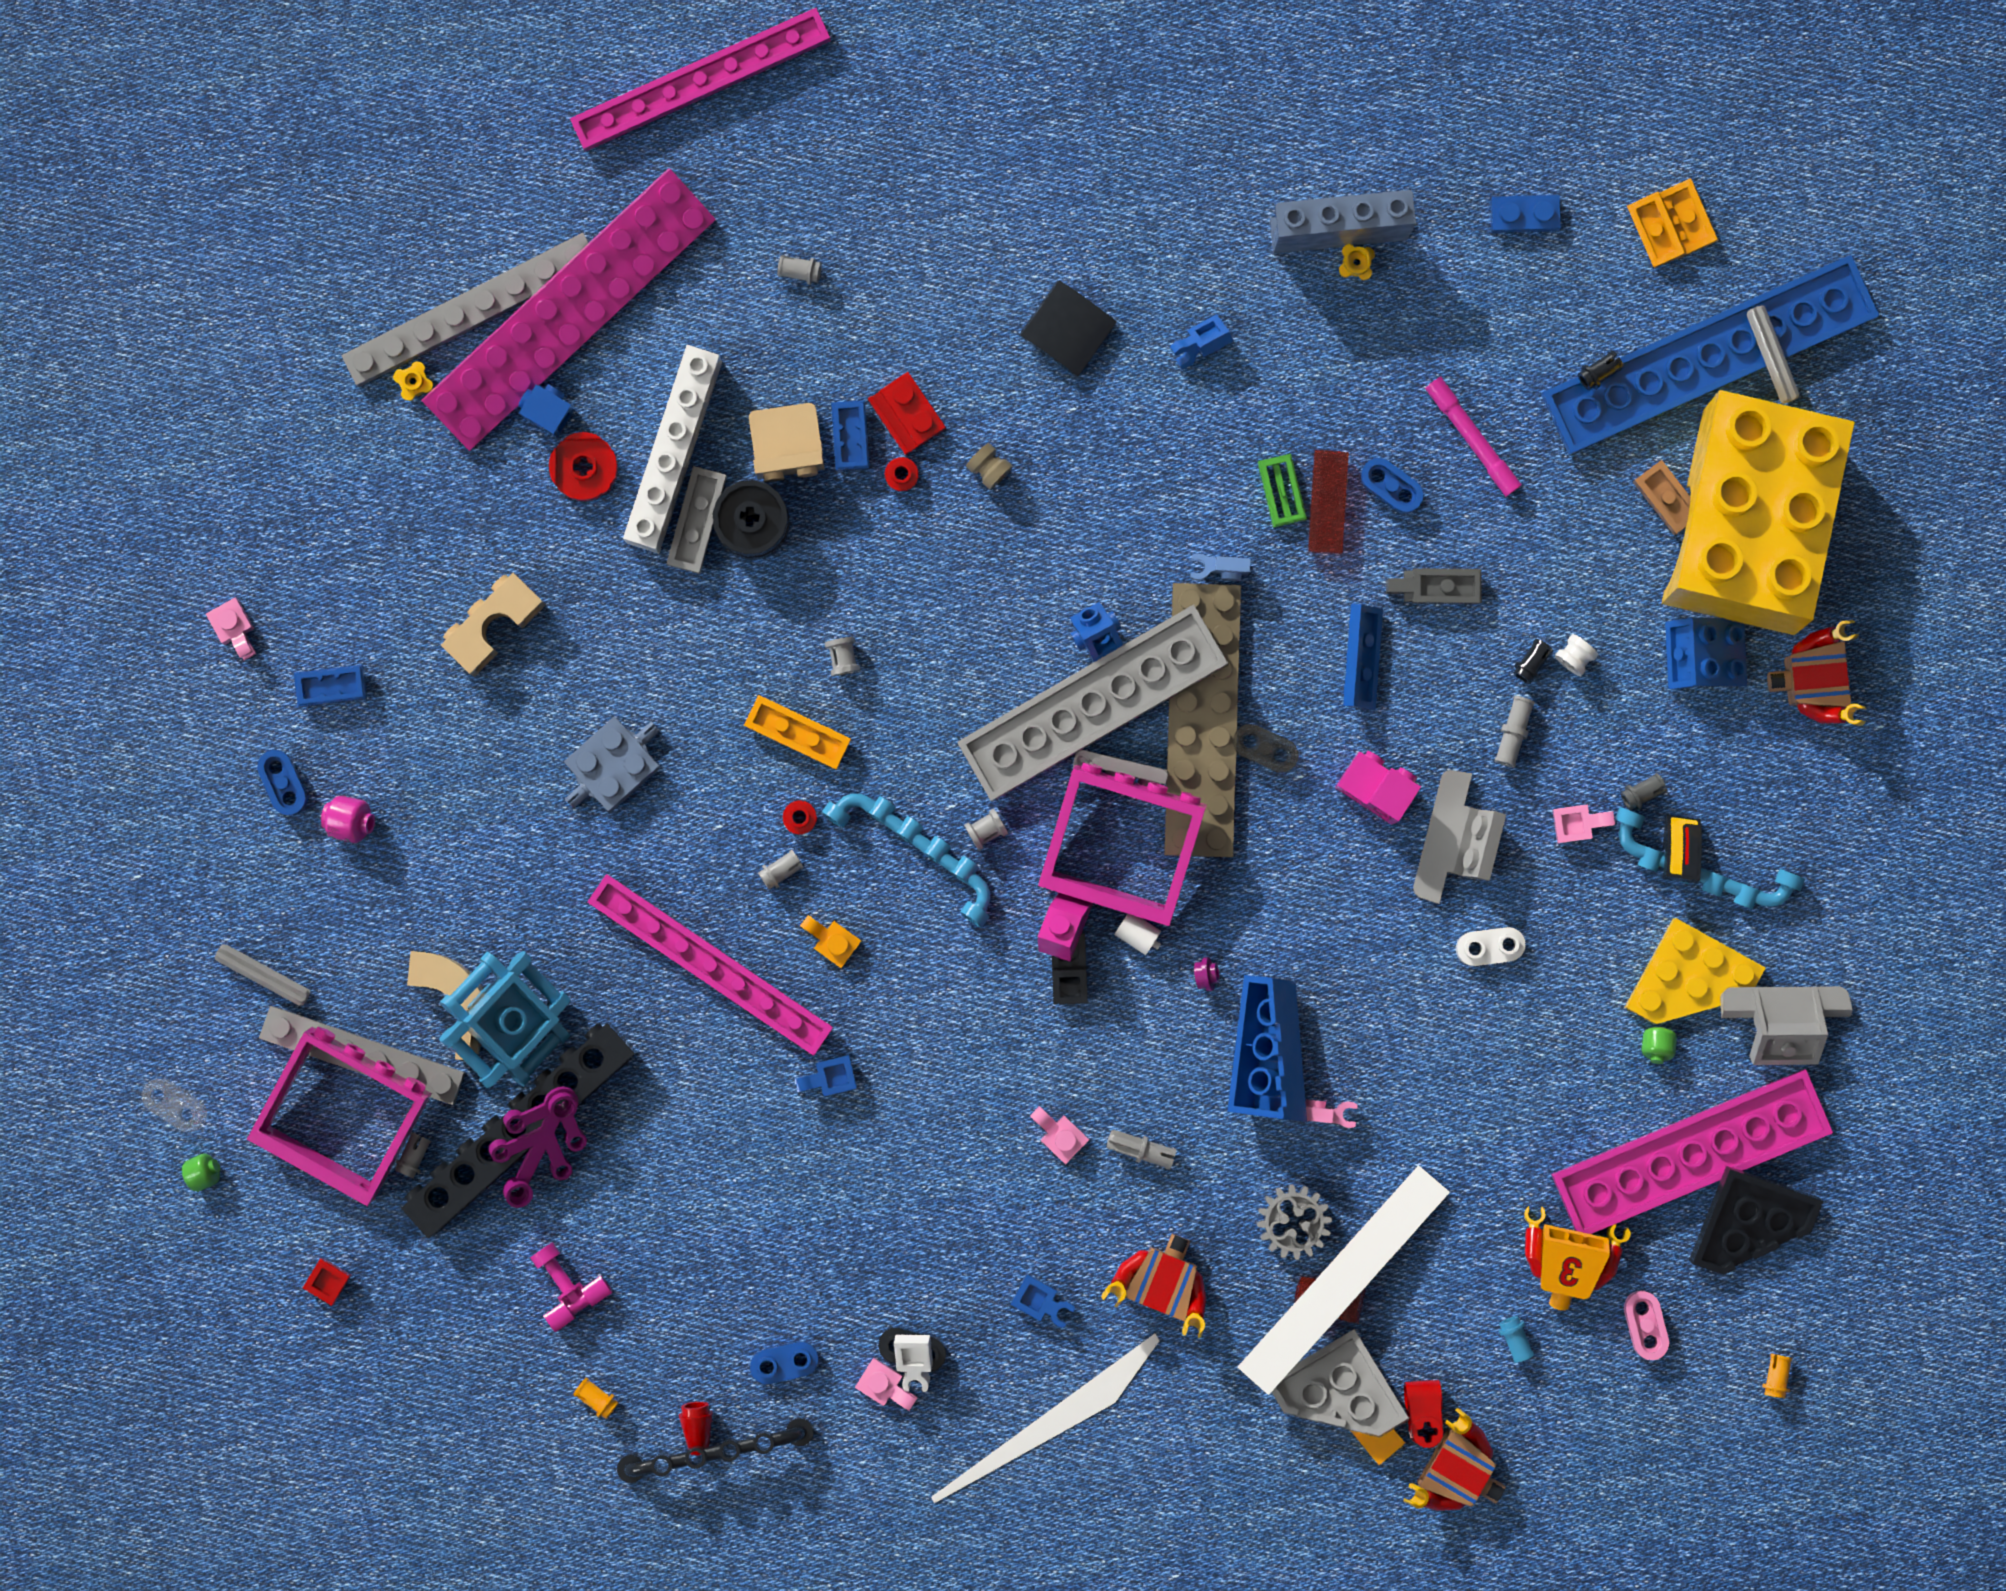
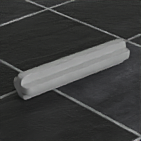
M1764 306L1752 308L1747 312V318L1780 402L1782 404L1792 402L1799 398V392L1767 310Z
M222 944L216 952L215 960L297 1005L303 1006L310 995V990L228 945Z

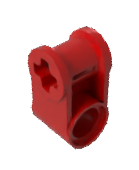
M1440 1381L1404 1382V1401L1409 1418L1408 1432L1410 1438L1422 1447H1435L1443 1438ZM1424 1422H1427L1428 1426L1434 1428V1433L1428 1434V1440L1418 1435V1429L1424 1427Z

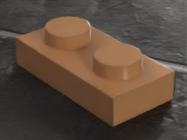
M1661 460L1635 479L1633 483L1672 534L1676 535L1687 525L1691 497Z

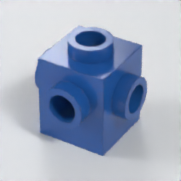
M1100 602L1070 617L1075 629L1070 635L1079 651L1086 649L1093 662L1123 646L1117 632L1122 627L1113 611L1107 613Z

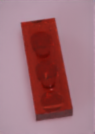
M1314 450L1307 553L1342 555L1349 452Z

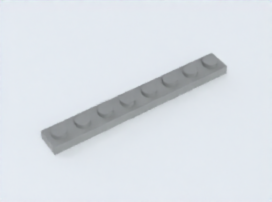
M584 233L341 355L355 384L361 387L524 304L588 244Z

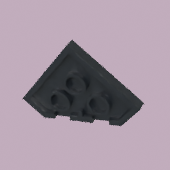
M1726 1166L1689 1261L1693 1265L1723 1275L1736 1269L1735 1266L1753 1258L1756 1260L1780 1248L1779 1245L1795 1237L1799 1239L1810 1234L1824 1201L1817 1196Z

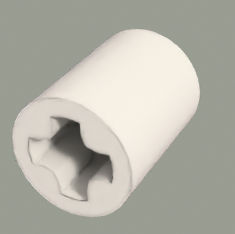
M1131 914L1126 915L1114 934L1144 955L1148 953L1151 947L1158 950L1161 945L1156 941L1161 930L1144 919Z

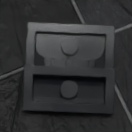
M1057 280L1019 336L1043 355L1052 358L1073 376L1078 377L1117 321L1071 287Z

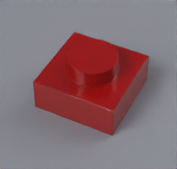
M320 1258L304 1284L303 1289L333 1306L352 1275L328 1260Z

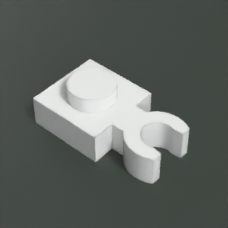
M896 1335L894 1340L897 1371L905 1372L902 1382L904 1391H909L911 1381L917 1380L922 1384V1391L927 1392L930 1382L928 1372H931L933 1365L930 1335Z

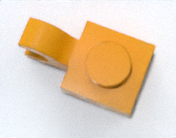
M808 915L800 925L819 939L814 949L840 968L843 967L861 942L859 938L835 921L827 929Z

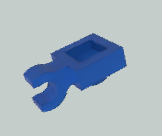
M1216 314L1188 329L1189 337L1175 341L1171 344L1170 348L1175 356L1185 352L1182 356L1175 359L1180 368L1185 369L1194 363L1198 353L1206 357L1233 342L1230 331Z
M849 1055L816 1063L818 1073L795 1079L797 1092L821 1087L823 1097L857 1089Z

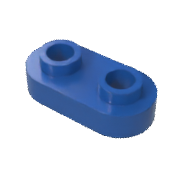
M1374 458L1363 467L1361 471L1362 485L1395 511L1403 514L1411 513L1422 503L1423 490L1420 484L1388 460ZM1374 471H1379L1383 474L1384 479L1382 482H1375L1371 474ZM1407 491L1411 495V500L1407 503L1402 502L1399 499V493Z
M279 750L265 752L259 758L257 770L273 807L284 815L292 816L299 814L307 805L308 795L291 757ZM279 761L282 764V771L274 774L271 767L273 763ZM290 792L296 795V801L292 805H288L285 801L286 795Z
M806 1341L762 1349L754 1355L750 1363V1371L754 1379L762 1384H773L800 1378L811 1374L816 1369L819 1355L816 1348ZM798 1353H803L807 1357V1363L803 1366L795 1363L794 1358ZM762 1362H772L774 1366L771 1373L763 1372L761 1369Z

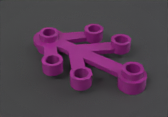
M554 1088L546 1095L544 1103L525 1112L510 1110L505 1114L503 1122L507 1130L513 1134L522 1132L526 1125L544 1119L541 1127L508 1142L504 1139H496L489 1146V1153L497 1163L506 1162L512 1155L530 1148L516 1177L507 1180L503 1187L504 1197L511 1207L521 1208L531 1202L533 1190L529 1182L545 1150L551 1161L549 1168L553 1177L557 1180H565L571 1176L572 1166L568 1159L563 1156L554 1134L561 1121L566 1131L564 1141L571 1151H580L587 1144V1138L584 1132L578 1128L574 1118L578 1107V1097L571 1088ZM565 1099L562 1104L556 1105L558 1101ZM520 1119L517 1124L510 1125L512 1120ZM574 1137H580V1139L577 1142L571 1143V1140ZM499 1148H505L503 1153L495 1154ZM562 1165L566 1166L564 1170L560 1172L556 1171L558 1167ZM521 1187L518 1191L512 1192L515 1188Z

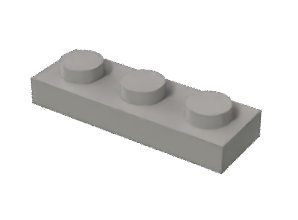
M693 466L666 563L667 566L701 574L714 526L712 513L716 500L723 493L727 475Z

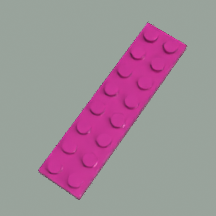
M1802 1069L1551 1175L1574 1230L1592 1234L1721 1180L1726 1166L1743 1171L1830 1135L1833 1131L1807 1070Z

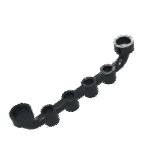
M797 1417L789 1422L785 1431L776 1433L761 1431L753 1438L739 1441L729 1438L720 1445L706 1448L693 1446L688 1452L674 1455L660 1453L654 1459L644 1461L637 1454H627L619 1461L617 1473L623 1481L634 1483L639 1481L643 1475L654 1473L657 1476H665L672 1469L685 1466L698 1469L705 1462L717 1459L731 1462L736 1460L740 1454L754 1451L760 1454H767L771 1452L773 1447L790 1443L795 1446H804L811 1441L814 1435V1427L808 1419ZM760 1437H767L771 1443L770 1447H760L758 1439ZM727 1444L734 1445L736 1447V1454L732 1456L727 1455L724 1451V1446ZM697 1451L702 1455L700 1463H695L691 1460L690 1454ZM658 1459H664L668 1462L667 1470H660L657 1467L656 1462Z

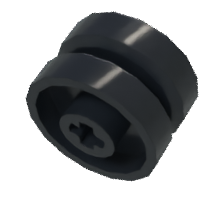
M756 480L739 481L726 488L716 500L712 513L714 529L723 546L735 556L747 560L765 559L776 553L785 543L790 529L789 512L780 494L770 485ZM756 516L759 522H754V526L748 527L746 523L747 518Z

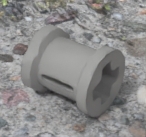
M845 637L825 642V648L830 651L833 666L831 676H841L860 671V665L856 664L852 645L855 643V637Z
M994 808L989 811L987 816L975 823L964 824L978 851H981L984 844L996 837L1008 834Z

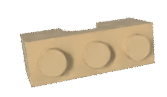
M514 573L509 577L506 574L500 577L491 587L494 592L485 601L479 599L467 611L470 616L461 625L455 623L443 636L445 641L441 646L474 677L498 654L489 644L486 637L488 625L494 619L499 617L511 618L523 629L546 606Z

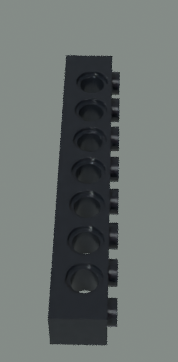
M597 1023L584 1035L587 1041L579 1049L574 1045L558 1058L562 1063L553 1072L549 1069L542 1072L533 1081L536 1087L530 1093L525 1095L523 1091L520 1092L507 1106L511 1110H519L521 1112L534 1108L537 1097L547 1095L554 1088L562 1087L560 1083L562 1075L566 1072H572L578 1079L577 1087L573 1091L578 1097L579 1107L638 1053L611 1023H606L604 1026ZM594 1048L601 1051L604 1058L602 1065L597 1069L591 1068L586 1062L587 1053ZM565 1099L558 1101L556 1105L562 1104ZM497 1114L482 1126L481 1129L485 1133L476 1141L469 1138L456 1150L459 1156L452 1163L442 1162L430 1173L433 1178L432 1181L424 1188L418 1184L404 1197L407 1203L401 1209L428 1239L439 1233L528 1153L530 1148L512 1155L509 1160L503 1163L489 1160L485 1156L484 1146L487 1142L496 1139H504L508 1142L517 1138L507 1130L503 1122L504 1116L501 1119ZM544 1119L526 1125L525 1134L541 1127ZM500 1148V1154L504 1152L505 1148ZM463 1164L470 1165L475 1172L474 1179L469 1184L462 1182L458 1176V1170ZM438 1187L445 1189L449 1195L448 1203L444 1207L436 1205L432 1198L434 1190Z

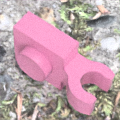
M235 597L206 613L222 644L226 645L232 641L237 654L244 661L257 654L246 635L254 627L239 599Z
M1588 804L1552 810L1557 844L1592 839L1591 828L1615 825L1613 811L1589 815Z
M1306 1099L1307 1121L1335 1123L1346 1128H1352L1356 1126V1122L1346 1121L1343 1118V1112L1347 1108L1357 1109L1358 1105L1354 1102L1346 1101L1339 1104L1335 1109L1326 1108L1325 1101Z
M1040 1106L1030 1115L1047 1132L1041 1141L1065 1164L1089 1141L1064 1115L1056 1122Z
M876 1358L872 1359L855 1386L856 1389L883 1406L891 1398L908 1411H910L918 1398L909 1391H904L898 1385L903 1375Z

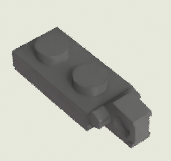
M1414 568L1412 571H1404V578H1388L1386 580V594H1404V602H1412V604H1481V569Z

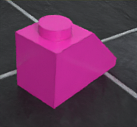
M1058 893L1048 908L1037 936L1038 951L1071 962L1093 903Z

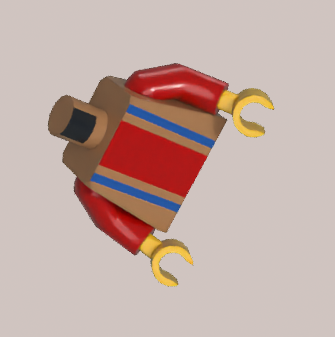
M1845 620L1839 622L1836 627L1832 626L1811 632L1794 645L1792 655L1784 659L1785 671L1768 672L1767 684L1769 692L1787 691L1789 705L1797 706L1801 714L1818 723L1843 724L1847 721L1857 726L1864 725L1866 721L1854 720L1853 717L1856 710L1867 709L1859 704H1851L1845 642H1839V640H1854L1859 636V634L1847 636L1844 630L1847 624L1855 623V621Z
M1173 1233L1164 1252L1150 1247L1148 1251L1139 1250L1121 1263L1111 1284L1101 1296L1104 1300L1109 1293L1115 1294L1118 1301L1114 1307H1118L1125 1298H1128L1185 1321L1182 1328V1334L1185 1336L1189 1326H1194L1198 1329V1338H1201L1205 1328L1203 1318L1207 1297L1203 1276L1196 1271L1197 1266L1184 1260L1191 1241Z
M1459 1408L1455 1409L1460 1415L1455 1423L1446 1420L1445 1423L1448 1425V1428L1418 1478V1485L1410 1483L1408 1486L1415 1490V1495L1410 1500L1404 1498V1502L1417 1509L1425 1507L1435 1511L1460 1510L1465 1505L1472 1507L1479 1495L1496 1504L1505 1491L1506 1486L1490 1477L1496 1464L1491 1460L1493 1449L1484 1431L1472 1422L1471 1418Z

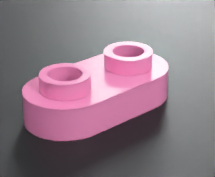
M1633 1292L1624 1303V1313L1633 1348L1639 1356L1647 1360H1657L1666 1354L1669 1347V1338L1660 1303L1649 1292ZM1639 1302H1645L1647 1306L1643 1314H1637L1635 1310ZM1652 1335L1655 1338V1344L1651 1348H1646L1644 1339Z

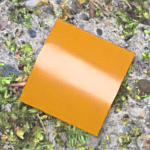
M1691 178L1660 193L1655 192L1627 206L1654 268L1719 241Z

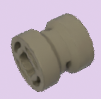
M987 443L969 460L966 468L972 474L981 473L982 483L989 490H992L1012 470L1013 465L1007 459L996 458V449L990 443Z

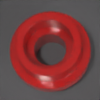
M895 458L886 466L885 480L896 491L910 490L918 481V468L908 458ZM899 468H904L908 471V476L903 480H899L895 476V472Z
M798 800L791 802L783 812V823L793 834H806L816 825V811L806 801ZM797 811H803L806 814V820L802 824H797L793 820V815Z

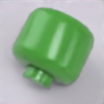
M1662 1027L1646 1029L1642 1037L1641 1052L1643 1056L1650 1059V1062L1654 1064H1664V1061L1673 1059L1676 1054L1677 1035L1672 1030Z
M205 1153L186 1160L182 1166L184 1182L191 1190L196 1192L214 1186L220 1179V1164L213 1157Z

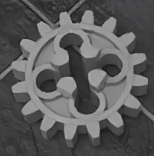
M1289 1184L1288 1193H1284L1279 1187L1276 1188L1277 1197L1275 1199L1269 1196L1264 1198L1269 1204L1268 1208L1258 1209V1212L1265 1216L1264 1220L1256 1222L1258 1227L1265 1228L1266 1232L1260 1235L1261 1240L1271 1239L1272 1242L1269 1244L1268 1249L1272 1252L1277 1247H1280V1257L1285 1258L1288 1252L1291 1251L1294 1259L1299 1260L1300 1251L1303 1250L1309 1256H1312L1313 1251L1311 1247L1314 1244L1320 1248L1324 1246L1319 1239L1320 1236H1330L1331 1233L1324 1228V1224L1332 1222V1218L1323 1216L1322 1213L1326 1211L1328 1205L1326 1203L1320 1205L1316 1203L1320 1197V1194L1317 1192L1310 1197L1307 1196L1308 1187L1304 1185L1300 1192H1296L1293 1184ZM1284 1200L1292 1202L1291 1211L1297 1217L1302 1216L1307 1208L1315 1210L1314 1219L1310 1221L1303 1219L1299 1222L1300 1229L1308 1234V1239L1305 1243L1300 1244L1296 1241L1297 1233L1292 1227L1285 1228L1284 1233L1280 1236L1273 1234L1272 1230L1275 1224H1286L1289 1222L1288 1215L1280 1209V1204Z

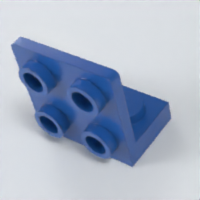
M1702 617L1665 622L1668 689H1686L1701 686H1747L1744 623L1724 618Z

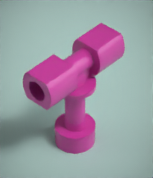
M552 1242L531 1256L530 1259L537 1269L544 1265L563 1293L557 1297L561 1304L543 1315L553 1331L557 1332L574 1320L576 1313L589 1304L594 1306L613 1291L602 1275L585 1287H583L581 1282L574 1285L555 1257L560 1252Z

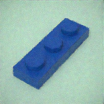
M1351 604L1343 706L1363 710H1376L1383 608L1364 604Z

